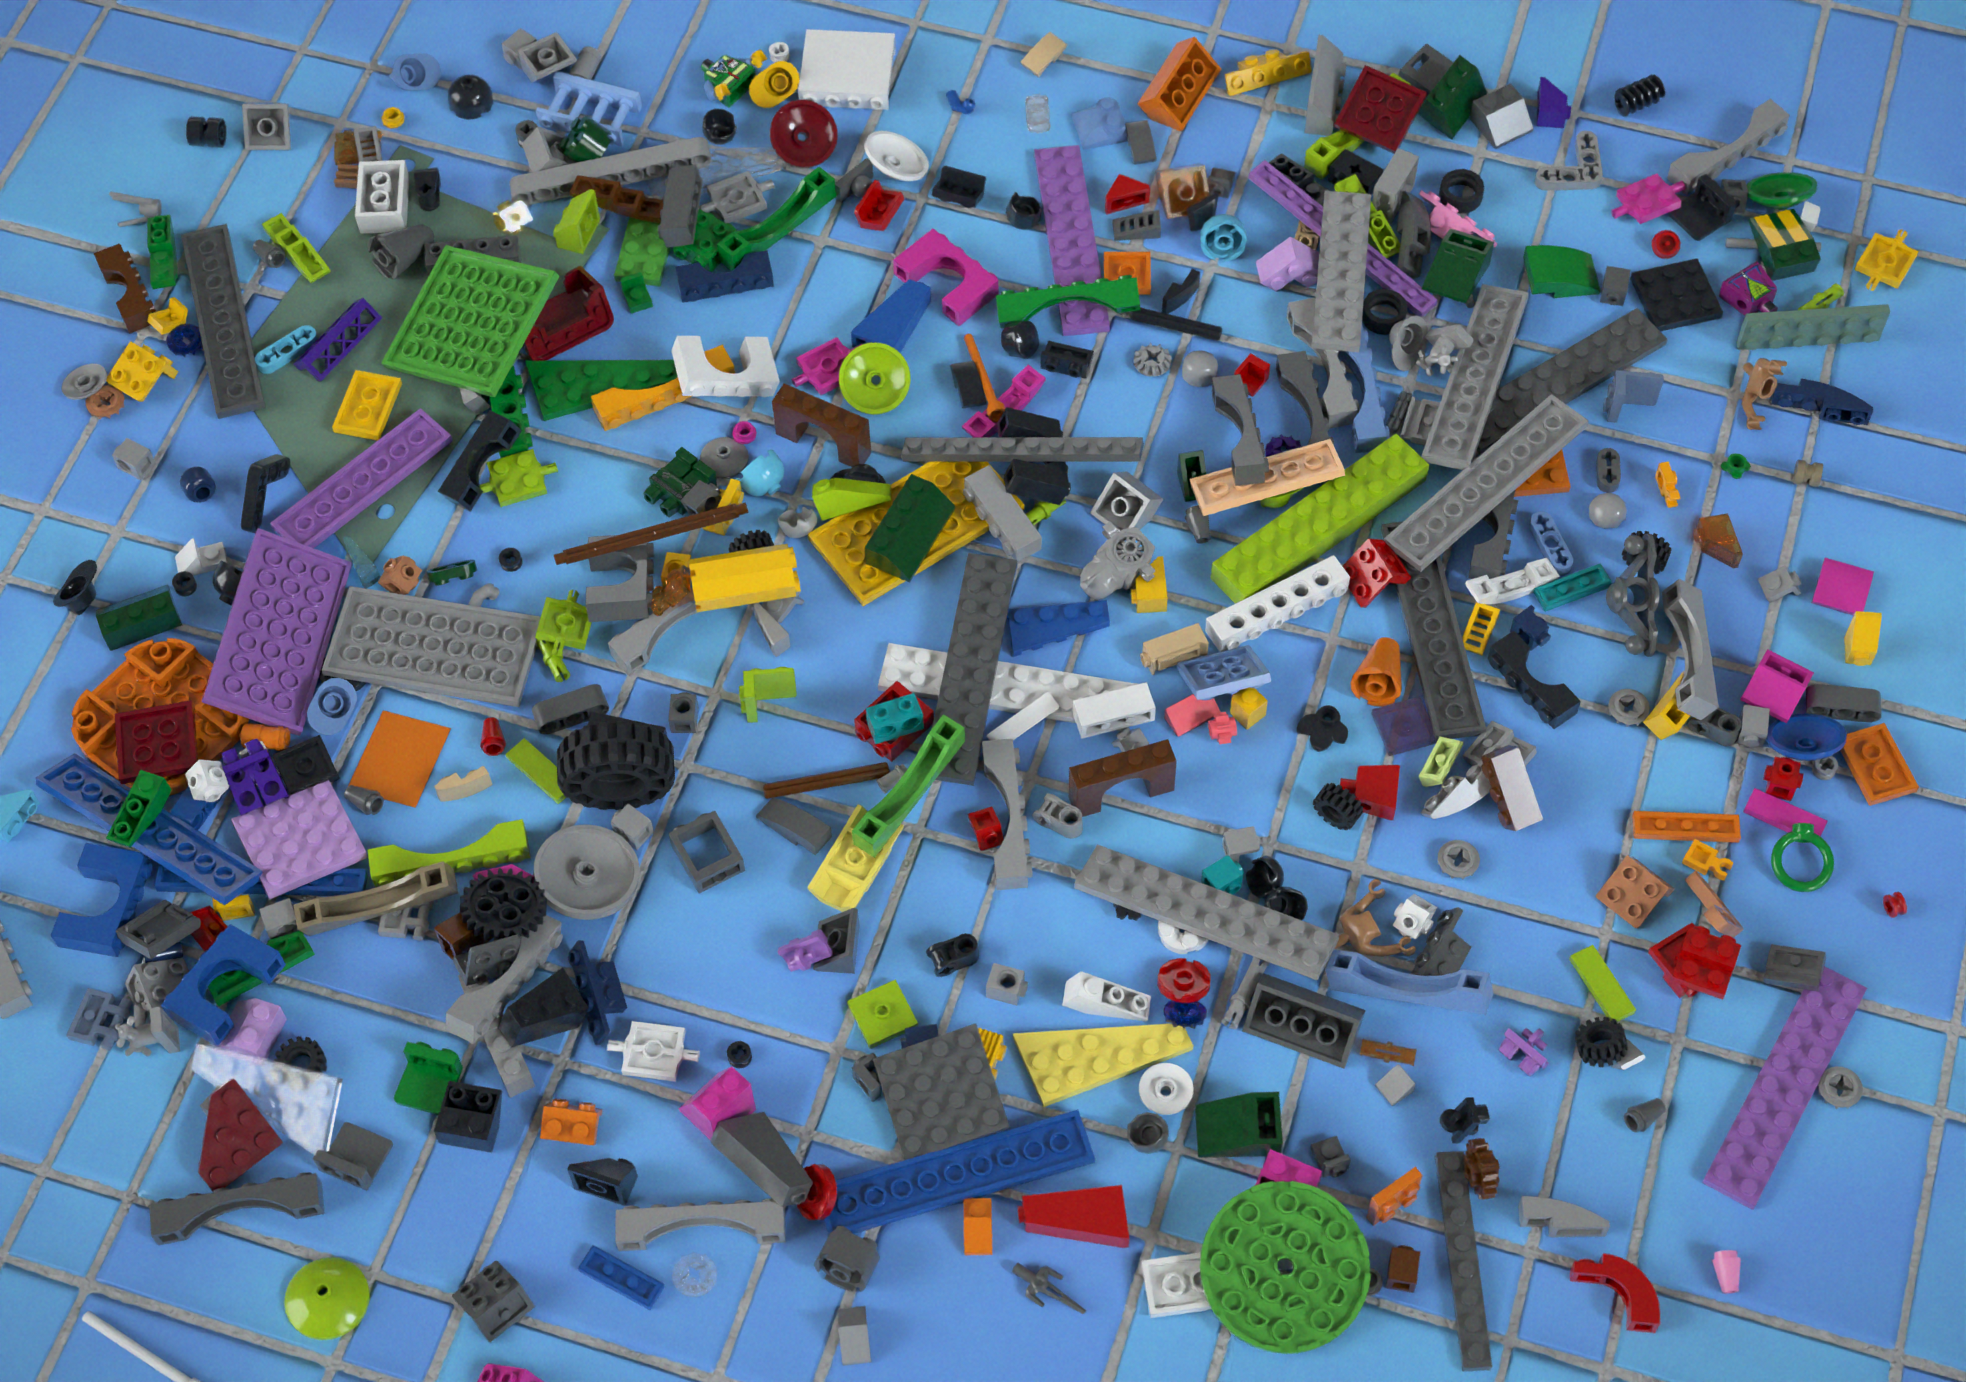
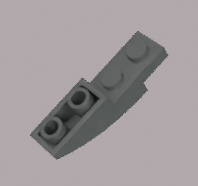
M1405 190L1402 192L1396 231L1402 235L1397 267L1406 275L1415 279L1420 277L1423 256L1430 253L1431 228L1429 215L1423 201Z

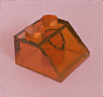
M1196 163L1155 171L1158 194L1166 219L1187 216V208L1210 195L1204 164Z

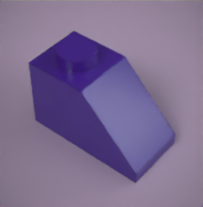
M1540 77L1537 91V126L1564 128L1566 119H1570L1571 106L1567 105V95L1547 78Z

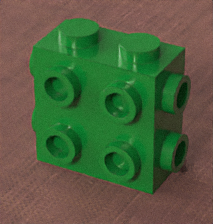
M699 209L694 243L673 247V252L679 259L686 260L692 264L699 263L707 271L713 272L721 263L719 261L717 243L733 231H736V228L730 223L717 219L713 214Z

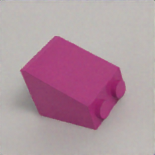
M732 1066L718 1072L679 1108V1111L710 1141L718 1122L751 1115L756 1110L751 1084Z

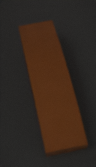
M577 175L570 191L572 197H576L590 189L595 190L599 208L631 218L661 224L660 210L664 206L662 199L645 197L644 192L640 190L622 188L619 181Z

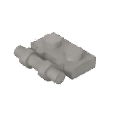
M434 901L382 915L378 928L379 936L406 938L407 930L413 929V939L423 940L424 934L429 928V921L427 920L429 911L433 909ZM412 908L419 909L417 918L410 917Z

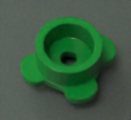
M1737 453L1731 454L1728 460L1721 464V469L1731 474L1734 479H1740L1742 473L1749 471L1751 467L1747 459Z

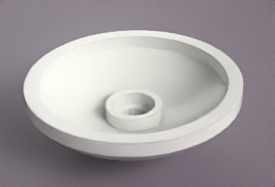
M876 131L871 133L865 141V151L871 163L879 171L891 178L900 181H916L923 178L929 169L928 159L924 152L904 136L889 131Z

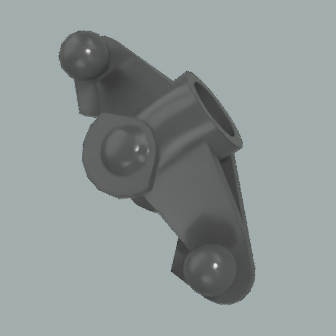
M1645 534L1643 538L1637 535H1630L1624 542V548L1630 554L1639 555L1621 576L1616 577L1615 582L1610 585L1606 593V602L1610 610L1618 614L1636 634L1626 640V650L1633 655H1639L1644 651L1645 656L1652 657L1656 650L1658 635L1654 621V611L1658 607L1660 594L1658 582L1654 578V565L1657 553L1652 534ZM1627 588L1633 592L1634 601L1632 605L1627 601Z

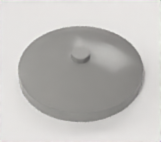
M575 825L557 831L544 841L535 857L533 877L534 882L540 883L538 890H545L543 897L547 898V905L553 910L571 918L593 920L616 913L631 900L638 886L639 862L631 845L614 831L596 825Z

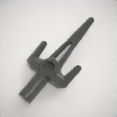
M1019 1263L1015 1265L1012 1272L1030 1283L1026 1289L1027 1298L1043 1307L1044 1302L1035 1295L1038 1292H1042L1085 1314L1086 1310L1048 1281V1275L1060 1280L1063 1279V1275L1048 1266L1041 1267L1038 1273L1035 1274ZM1049 1287L1062 1297H1059L1046 1289Z

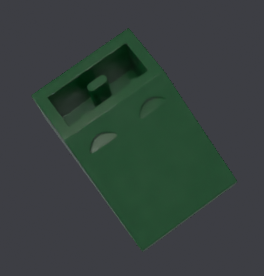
M1450 228L1440 244L1423 283L1422 290L1466 303L1490 265L1494 242Z
M1251 1092L1195 1105L1198 1158L1268 1156L1270 1149L1281 1153L1283 1139L1279 1092Z

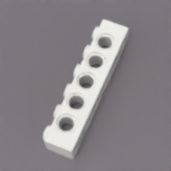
M1333 555L1206 618L1205 632L1219 652L1237 648L1241 643L1249 639L1254 640L1271 628L1276 629L1280 627L1283 622L1291 618L1300 617L1305 611L1313 607L1318 608L1333 597L1342 596L1348 590L1350 576Z

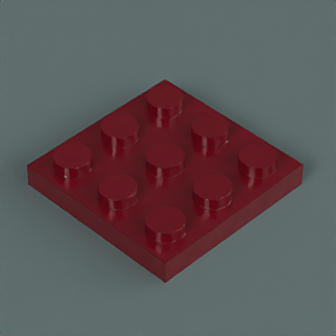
M1365 65L1339 113L1334 127L1395 154L1422 106L1427 92Z
M192 700L115 713L118 779L121 785L135 782L140 770L161 777L186 773L198 761L195 713Z

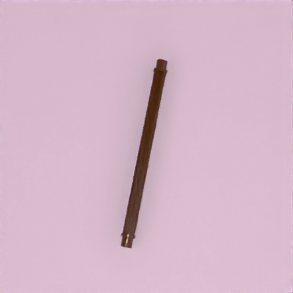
M746 502L737 505L734 503L565 549L561 553L554 554L556 565L571 564L739 518V515L747 514Z

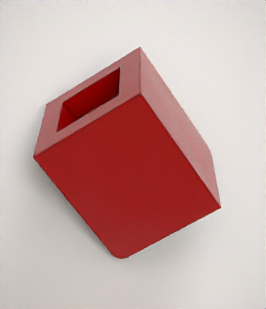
M1250 353L1235 370L1234 375L1240 374L1243 384H1247L1248 395L1253 397L1269 379L1270 364Z

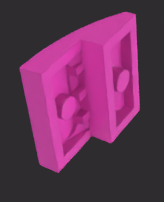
M1824 558L1811 603L1850 615H1854L1856 611L1863 612L1874 571Z

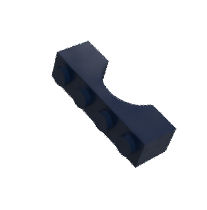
M767 250L744 254L741 264L734 270L726 273L707 271L699 263L676 266L682 303L774 286Z

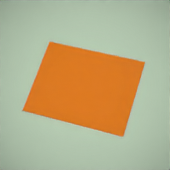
M383 710L348 786L354 785L375 790L385 800L416 808L451 728Z

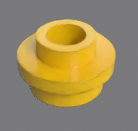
M389 107L383 112L382 122L387 128H398L405 121L403 112L396 107Z

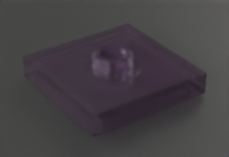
M1420 697L1372 709V717L1389 756L1436 744L1438 741L1435 738L1432 723Z

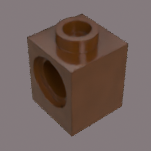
M1405 1245L1392 1247L1389 1257L1386 1288L1414 1293L1421 1251H1415L1412 1247Z

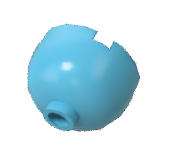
M1218 214L1211 217L1203 225L1200 234L1201 248L1210 259L1216 261L1215 258H1225L1224 261H1230L1237 258L1245 250L1247 241L1246 231L1241 221L1236 217L1228 214Z
M773 449L767 451L769 456L764 458L760 455L743 469L741 474L744 477L742 479L736 478V480L740 481L741 488L748 494L763 496L768 493L771 496L781 488L779 483L784 476V467Z

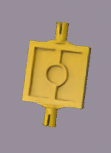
M1903 229L1898 231L1895 238L1885 237L1875 232L1854 269L1871 277L1866 284L1867 289L1871 287V291H1874L1879 282H1883L1896 289L1899 288L1919 252L1903 243L1908 235L1906 231L1903 232Z

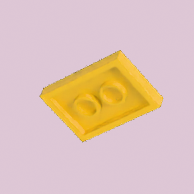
M355 370L333 423L332 429L334 433L378 441L381 438L402 386L401 378Z

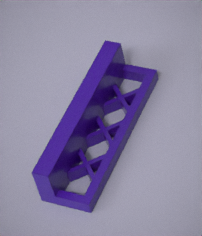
M363 297L354 301L297 359L294 365L299 371L306 368L318 382H321L370 332L382 317ZM364 309L373 318L369 324H360V313ZM347 327H356V338L354 340H345V329ZM331 343H340L341 353L338 356L330 355L329 345ZM316 359H325V370L321 374L311 365Z

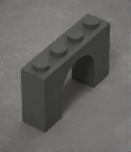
M617 535L588 537V543ZM648 542L589 558L591 572L624 570L634 574L629 580L617 585L586 587V609L589 622L649 618V608L654 607L653 593H649V591H654L653 576H650V574H654L653 559H650L654 557L653 543Z

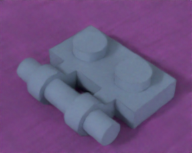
M88 988L66 1036L69 1040L92 1046L95 1045L98 1037H102L104 1039L101 1048L110 1051L114 1042H117L119 1039L118 1030L115 1028V1025L123 1024L124 1021H127L132 1001L122 998L119 1006L113 1005L115 1000L113 994ZM107 1016H113L110 1026H103Z

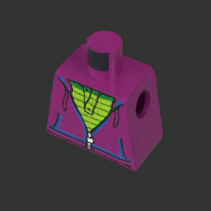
M1757 261L1723 281L1719 297L1743 315L1759 311L1776 312L1778 310V307L1773 303L1777 287Z

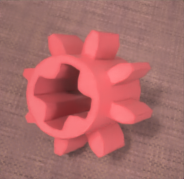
M1226 712L1214 713V719L1208 721L1211 740L1217 739L1219 745L1231 743L1232 736H1237L1235 718L1228 717Z

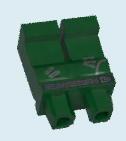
M680 447L675 452L676 457L665 467L660 468L656 474L649 477L650 485L643 492L644 499L651 505H654L659 499L664 501L660 504V510L668 518L677 512L681 515L687 512L681 503V499L699 480L708 485L712 483L717 486L716 471L701 460L698 461L697 457L683 447Z

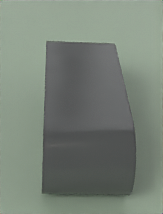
M598 684L588 685L541 701L532 707V713L541 734H551L589 721L592 712L606 714L609 711V705L602 687Z
M1823 684L1810 685L1806 688V713L1822 715L1836 720L1875 722L1880 720L1882 716L1881 693L1878 690Z

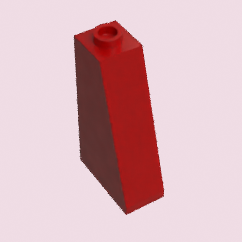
M1122 1185L1022 1196V1206H1017L1019 1223H1025V1231L1028 1233L1120 1248L1129 1247V1231Z

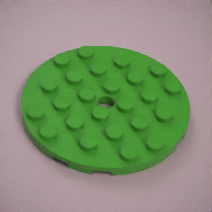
M1271 1181L1250 1187L1227 1202L1217 1213L1205 1234L1202 1244L1200 1276L1203 1291L1213 1313L1235 1337L1267 1352L1280 1354L1302 1353L1331 1342L1342 1334L1355 1320L1365 1302L1371 1278L1370 1254L1364 1234L1359 1229L1352 1214L1336 1198L1319 1188L1305 1183ZM1287 1259L1292 1263L1293 1270L1290 1274L1284 1275L1279 1272L1277 1268L1279 1260Z

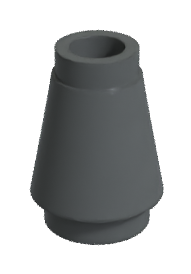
M261 239L253 244V250L268 267L278 268L284 264L286 255L281 247Z
M1199 505L1188 508L1185 520L1196 542L1199 544L1208 542L1211 539L1209 515L1203 516Z
M350 785L344 793L345 799L366 815H375L383 807L384 799L378 791Z
M1655 1098L1629 1107L1627 1113L1624 1114V1121L1631 1131L1644 1132L1666 1111V1107L1662 1100Z

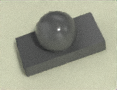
M868 158L864 159L835 182L836 199L841 203L852 194L863 197L872 184L871 179L874 177L873 164Z

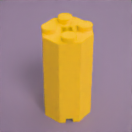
M788 544L688 559L697 612L796 597V592H801L797 571L792 569L797 568L793 547H788Z

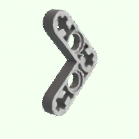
M1581 131L1577 135L1575 142L1578 166L1540 168L1536 173L1535 185L1539 189L1546 191L1598 188L1602 181L1603 171L1596 135L1591 131ZM1585 141L1589 144L1588 148H1586ZM1591 157L1595 161L1592 163H1587L1583 160V158ZM1589 171H1592V178H1593V179H1591V177L1588 176V175H1589ZM1570 175L1573 176L1575 180L1566 181L1563 178V176Z

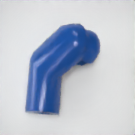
M950 90L946 93L952 110L963 114H970L974 111L975 102L973 99L969 100L966 98L964 101H961L955 90Z

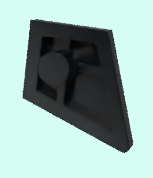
M1217 191L1187 208L1191 232L1202 229L1203 225L1211 217L1215 216L1219 196Z

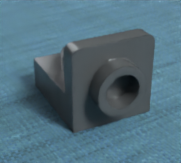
M1212 168L1211 175L1207 179L1206 194L1210 195L1217 191L1219 193L1218 197L1229 198L1235 172Z
M1722 179L1721 188L1737 202L1734 213H1744L1748 196L1745 180Z
M871 1053L869 1056L860 1057L852 1067L853 1079L872 1102L881 1096L879 1077L873 1071L876 1069L873 1059L877 1057L874 1053Z
M1337 1136L1311 1144V1152L1319 1170H1322L1323 1178L1330 1175L1331 1177L1341 1176L1349 1169L1351 1159L1349 1155L1344 1154Z

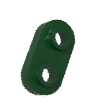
M464 560L432 568L426 573L429 582H434L437 586L448 583L451 578L459 577L460 580L471 578L474 576L473 573L477 571L475 560Z

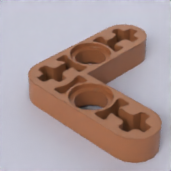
M1694 871L1685 879L1689 887L1708 909L1703 914L1717 931L1734 938L1744 930L1742 925L1697 871Z

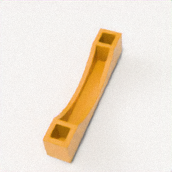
M723 344L704 352L706 359L714 368L725 373L735 374L734 364ZM677 377L666 384L648 389L624 390L611 388L591 396L596 416L604 431H607L629 421L640 419L654 411H660L677 402H683L692 396L682 395Z

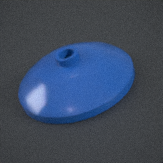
M1817 714L1791 715L1787 724L1779 719L1774 721L1768 727L1766 739L1769 746L1782 756L1801 761H1813L1827 758L1841 750L1846 743L1847 734L1845 728L1832 718Z

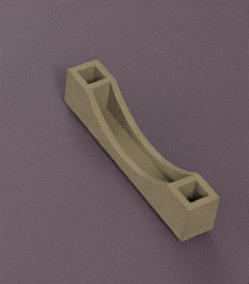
M442 861L418 868L399 880L373 889L346 895L318 897L294 904L297 929L308 936L316 935L458 894L454 869Z

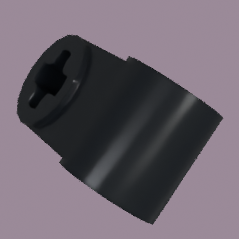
M438 168L414 170L415 191L419 197L420 208L424 211L437 209L440 205L441 187Z
M967 933L944 942L936 943L926 950L927 956L933 961L935 966L934 973L937 977H944L952 974L954 971L971 966L979 958L977 940L973 935ZM964 947L972 948L970 952H961V949Z

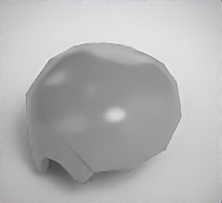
M1193 351L1185 356L1182 365V377L1188 384L1196 387L1209 386L1212 384V377H1217L1218 363L1211 353Z
M1610 492L1599 494L1589 505V518L1595 526L1604 529L1617 528L1622 521L1626 520L1627 509L1625 502L1616 494Z
M806 507L802 508L801 513H796L793 509H789L778 517L777 522L786 536L801 538L815 528L817 516L813 509H807Z

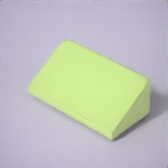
M1439 737L1419 774L1422 786L1429 787L1443 784L1464 744L1463 741Z

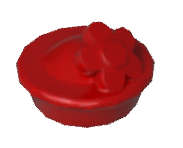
M1662 230L1654 236L1651 246L1656 256L1669 259L1678 253L1681 242L1675 232Z

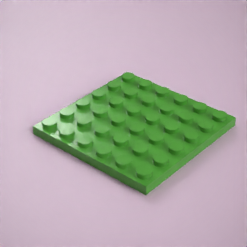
M445 245L381 364L391 370L495 397L553 290L559 275L552 270Z

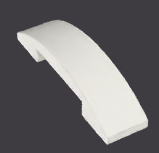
M1543 558L1527 563L1523 570L1489 579L1487 575L1467 580L1465 585L1477 603L1497 604L1533 593L1534 588L1557 580L1560 576L1548 558Z

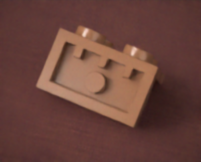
M1627 855L1596 894V898L1634 928H1639L1664 896L1669 897L1674 888L1636 858Z

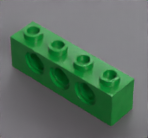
M511 366L495 397L490 396L492 411L511 420L522 430L509 451L499 452L500 458L529 450V447H533L531 433H526V428L530 427L528 414H523L522 408H527L525 396L519 392V389H523L521 374L516 375L514 366Z

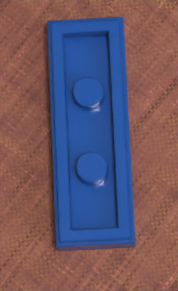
M592 1245L578 1267L579 1272L648 1310H651L665 1287L664 1283Z

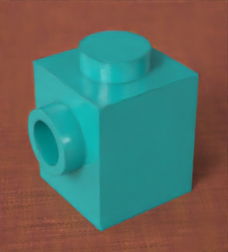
M1226 855L1202 870L1201 883L1234 895L1242 886L1244 871L1237 861L1233 862L1230 856Z

